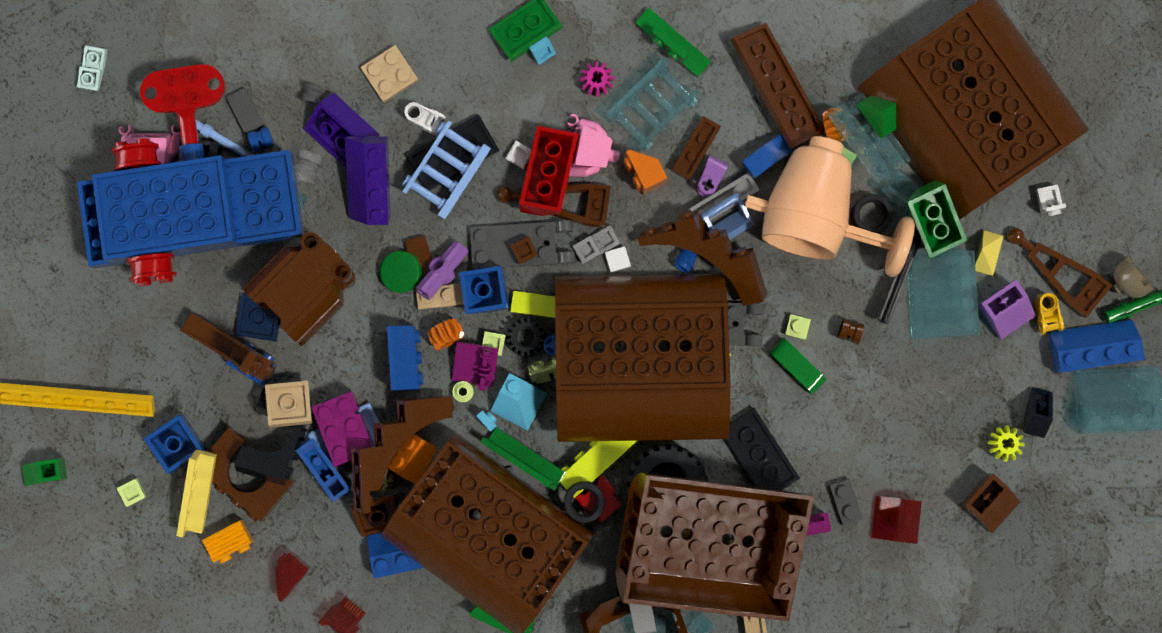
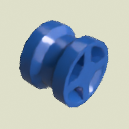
M556 335L549 336L544 342L545 352L553 357H556Z

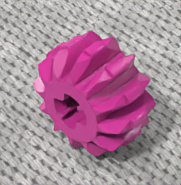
M598 61L594 62L593 68L591 64H586L588 71L582 69L581 74L585 77L579 78V82L585 83L582 85V90L589 88V96L592 95L593 91H596V97H600V91L605 95L608 94L606 87L612 89L613 84L610 82L615 80V76L610 75L612 68L605 70L606 63L598 67ZM593 76H601V82L597 83L595 81L594 83Z

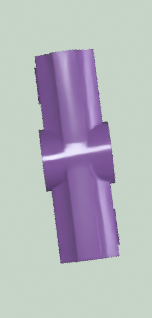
M454 241L442 257H437L431 261L429 273L416 287L419 295L427 300H431L443 284H448L454 279L456 275L454 270L468 254L465 246Z

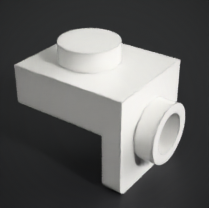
M1058 185L1036 189L1041 214L1048 213V216L1061 214V210L1066 208V204H1062Z

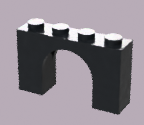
M263 387L256 409L258 414L268 416L266 391ZM311 408V418L313 419L314 413ZM307 424L288 426L291 431L289 441L278 451L262 452L241 446L234 464L235 470L285 486L286 481L292 478L294 468H292L293 462L299 458L295 450L299 448L300 442L306 439L308 429L305 428Z

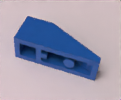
M314 438L295 450L332 502L351 490Z

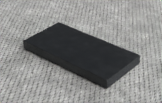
M479 114L452 129V131L475 146L479 145L482 147L484 144L489 146L491 150L485 159L500 151ZM444 135L438 147L464 164L468 163L471 165L474 157L471 156L472 153ZM436 139L406 155L415 171ZM434 153L426 163L449 179L459 175L461 172ZM423 171L418 175L423 186L429 191L441 185L440 182Z
M755 408L750 409L730 422L729 439L724 440L755 487L783 490L800 479Z

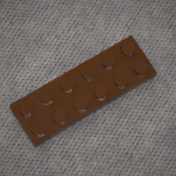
M767 23L733 37L730 40L790 150L811 140L814 136H820L825 133L821 120Z

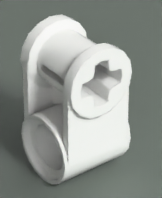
M415 102L408 104L404 111L409 123L435 136L438 135L436 131L442 120L446 118L443 114ZM411 109H418L420 111V115L417 118H411L408 114Z

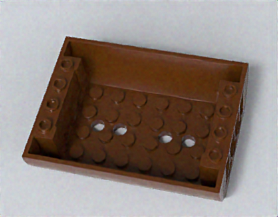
M456 433L446 443L395 511L381 537L511 632L524 633L585 549L594 533L580 522L573 520L562 509ZM455 496L463 500V505L459 508L451 504V499ZM472 509L478 510L481 514L480 519L476 521L470 519L469 511ZM506 535L514 536L516 539L515 545L507 546L504 543V537ZM523 548L532 549L533 557L531 559H525L522 556Z
M639 473L634 477L630 485L616 560V580L622 602L789 621L814 496L790 491ZM670 526V533L668 535H661L662 527ZM685 528H690V536L687 538H682V530ZM726 533H731V540L727 543H723V535ZM745 536H752L750 544H742Z

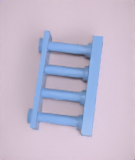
M451 121L447 123L442 122L436 131L439 136L413 176L408 175L402 184L405 187L402 192L405 194L409 189H412L437 205V209L440 210L438 215L446 219L491 150L486 144L482 147L479 145L475 146L449 129L452 125ZM444 135L472 153L471 156L474 157L471 165L468 163L464 164L438 147ZM433 153L461 171L460 174L463 177L459 182L456 180L453 182L426 164ZM421 171L449 188L452 194L448 200L445 198L441 199L415 182Z

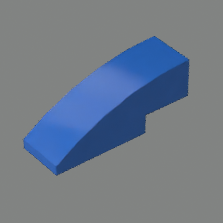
M781 133L743 160L741 164L749 172L753 180H755L801 145L790 150Z

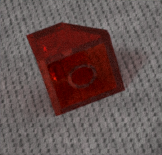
M875 496L871 538L917 544L922 501Z

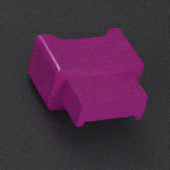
M822 512L810 515L806 536L831 531L828 513Z

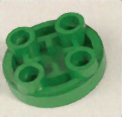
M395 251L384 258L380 267V277L387 289L395 293H406L420 284L422 269L416 255L406 251Z

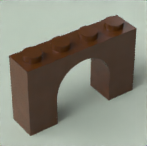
M228 428L208 451L217 454L212 481L216 484L214 488L221 494L227 493L232 497L230 501L238 508H241V506L248 511L246 513L247 516L255 522L257 520L260 522L264 521L296 481L291 478V480L286 481L285 486L266 481L261 488L253 492H245L237 488L230 477V465L239 453L241 446H245L248 441L233 428Z

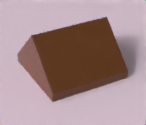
M395 495L373 500L371 513L362 514L354 511V505H351V510L362 537L383 532L398 509Z

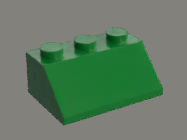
M935 180L918 188L906 201L929 259L967 241L946 184Z

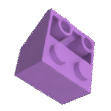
M1017 280L1011 281L977 304V307L1000 340L1036 316L1029 297Z

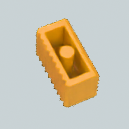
M239 520L202 540L212 562L219 561L220 564L232 559L231 554L237 551L241 554L251 549L250 544L254 543L243 520Z

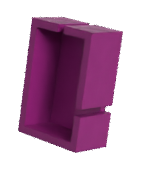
M354 392L343 394L311 407L334 467L352 461L351 447L374 445L363 414H355V411L361 409Z

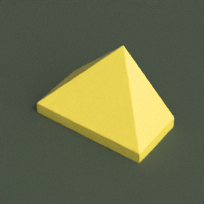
M985 230L982 231L972 271L993 276L1003 235Z

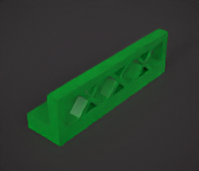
M497 427L489 439L483 437L480 442L554 491L566 474V472Z

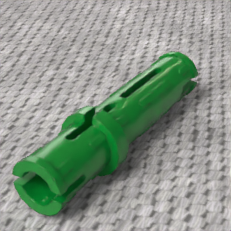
M1162 289L1134 301L1123 302L1116 308L1104 311L1103 314L1106 322L1111 324L1122 318L1128 319L1135 313L1161 304Z

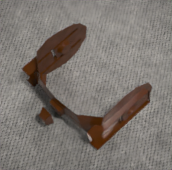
M617 586L616 591L619 597L600 604L591 616L588 611L579 614L584 633H599L602 626L631 613L629 603L622 602ZM661 607L676 615L677 621L675 625L678 633H688L680 609Z

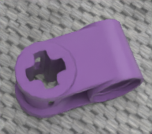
M709 156L697 185V192L701 197L708 198L715 193L727 170L728 163ZM706 183L710 184L708 191L704 190Z

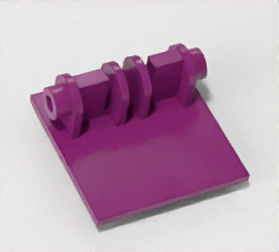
M457 342L452 381H465L475 384L480 391H485L487 387H493L499 348Z

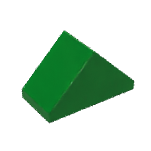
M871 95L857 104L880 139L896 130V102Z

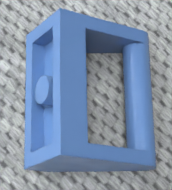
M737 192L701 214L708 231L711 229H726L729 240L755 225ZM737 203L739 208L737 212L714 226L709 220L711 217Z

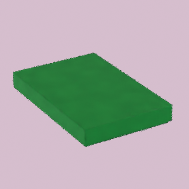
M531 0L488 30L512 63L530 50L529 47L544 37L549 38L561 30L563 26L544 0Z

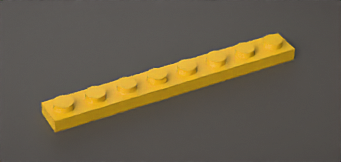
M0 383V404L153 417L155 413L154 397L150 395Z

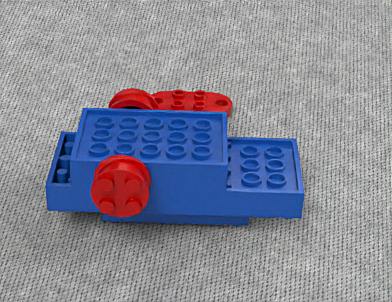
M199 64L159 70L145 77L140 86L141 100L149 110L162 114H177L182 146H179L180 162L161 164L157 160L156 150L159 149V144L150 142L148 138L138 139L136 143L130 144L128 142H117L115 147L111 149L112 154L116 157L117 164L114 167V172L92 175V180L77 182L89 267L96 269L128 264L131 267L132 275L129 278V282L139 285V287L152 285L151 282L160 281L161 284L173 282V278L177 275L176 272H173L171 260L175 256L295 239L303 236L304 228L294 158L290 150L232 159H224L221 155L204 157L203 144H199L195 112L198 109L215 105L222 99L225 93L224 78L216 68L210 65ZM212 79H218L220 82L219 87L215 90L209 88V82ZM151 88L156 89V96L153 99H147V90Z

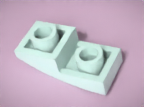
M85 45L83 63L79 67L78 88L99 91L107 49Z

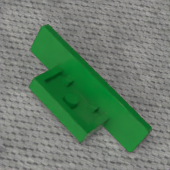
M648 8L636 21V25L652 38L655 45L659 48L663 47L668 52L667 54L676 62L679 61L696 77H699L711 63L704 54L652 9Z

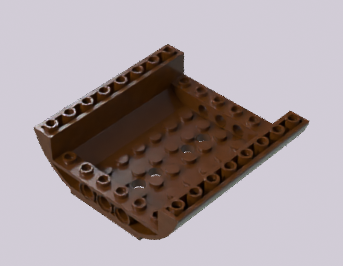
M979 0L904 50L857 87L864 99L873 95L896 102V130L890 133L891 137L925 185L935 180L946 184L959 220L1089 131L1087 125L997 0ZM958 60L962 62L963 70H954L952 67L953 61ZM965 79H974L976 83L975 88H967L965 86ZM995 112L999 114L1000 122L992 123L989 119L990 113ZM1002 131H1011L1013 135L1012 140H1004L1002 138Z
M723 273L555 276L558 442L729 439L731 388L727 291ZM665 341L669 343L670 350L661 352L658 349L660 342ZM688 341L691 343L692 349L684 352L679 347L680 343ZM618 342H623L626 344L627 350L623 353H618L614 346ZM595 343H603L605 345L604 352L596 353L593 350Z

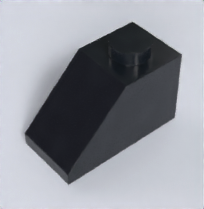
M1032 387L1024 416V433L1045 438L1053 421V392Z

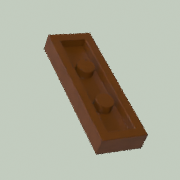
M703 116L671 171L690 181L721 126Z

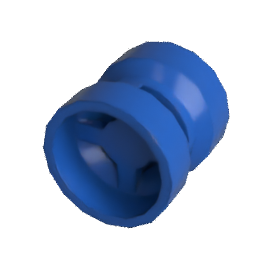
M268 126L261 128L258 132L251 131L247 133L254 153L260 151L263 147L270 148L274 146Z

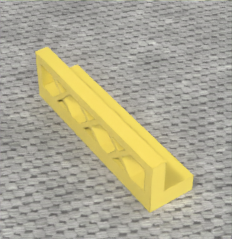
M196 449L189 458L176 536L183 537L187 531L203 533L217 454Z

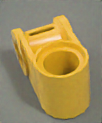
M1052 293L1038 295L1035 299V308L1040 333L1043 335L1048 331H1063L1064 323L1057 297ZM1045 297L1050 300L1049 308H1045L1042 304Z

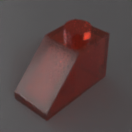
M284 552L276 562L279 564L275 569L277 596L280 602L288 597L311 569L294 552H289L288 554Z

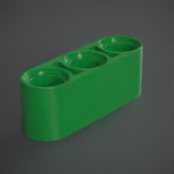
M782 338L768 352L811 395L827 380L785 338Z

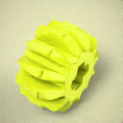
M1004 426L1003 430L1001 427L996 428L997 434L990 433L994 441H988L987 444L994 446L990 448L989 452H996L995 459H999L1002 456V460L1007 462L1009 457L1011 460H1016L1015 453L1018 455L1022 454L1018 447H1024L1025 443H1019V440L1023 438L1022 434L1015 436L1018 429L1013 428L1010 431L1009 426ZM1009 440L1007 443H1010V446L1003 447L1005 444H1002V441Z

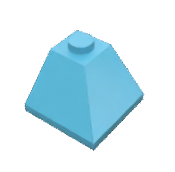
M509 373L491 412L528 431L547 393Z

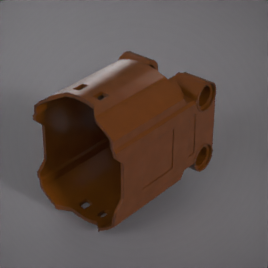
M314 232L303 234L299 246H283L242 288L262 309H271L281 318V328L300 346L307 343L343 307V290L351 288L356 283V275L349 265L328 243L326 244ZM347 273L345 277L341 278L342 274Z

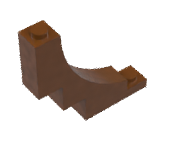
M437 395L396 399L397 421L374 423L375 444L351 447L354 511L362 514L371 513L373 500L370 491L381 490L383 478L392 458L407 439L433 422L453 418L454 403L452 396Z

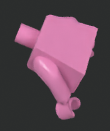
M571 114L570 118L576 119V122L574 124L567 122L571 129H575V133H578L579 136L570 176L587 177L598 173L601 168H606L608 161L617 163L620 152L611 149L612 139L607 136L606 131L599 123L586 119L579 120L577 115Z
M175 124L171 127L173 136L170 133H134V129L130 125H128V131L124 133V128L122 126L119 127V133L123 136L121 137V142H128L130 144L136 143L138 139L148 138L150 142L159 144V149L156 150L157 160L161 164L172 163L178 153L181 135L180 132H174L176 129Z

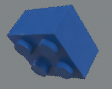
M185 415L176 416L144 438L167 474H173L188 464L189 458L196 449L207 451V448Z

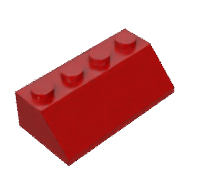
M537 126L519 202L520 212L538 216L561 213L579 136L578 133Z

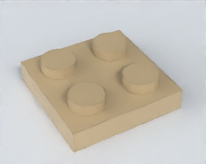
M396 45L361 67L383 103L419 81Z
M308 381L265 385L269 428L312 424Z

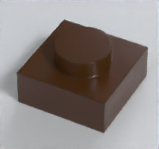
M529 236L510 245L519 265L538 256Z

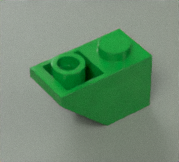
M65 458L22 465L25 486L68 479Z

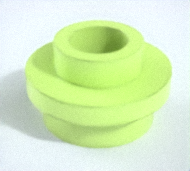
M461 381L455 384L452 393L457 401L467 402L473 397L474 390L470 383ZM466 388V395L461 396L459 390Z

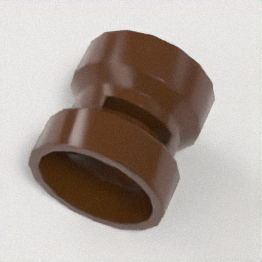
M844 318L838 332V338L842 340L848 338L852 343L858 345L863 334L864 324H852L850 320Z

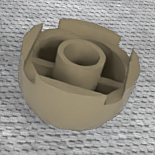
M1127 256L1114 269L1113 277L1116 283L1113 286L1120 295L1124 293L1130 298H1141L1153 291L1154 288L1142 270L1133 264V259Z

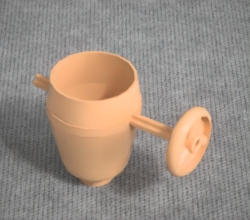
M814 136L811 138L809 146H802L794 150L769 197V201L750 195L747 196L746 208L765 213L762 240L780 250L803 257L830 260L836 257L844 237L887 249L885 272L890 277H896L901 272L908 257L915 229L913 218L908 216L901 218L892 238L848 225L852 164L842 155L844 145L836 140Z

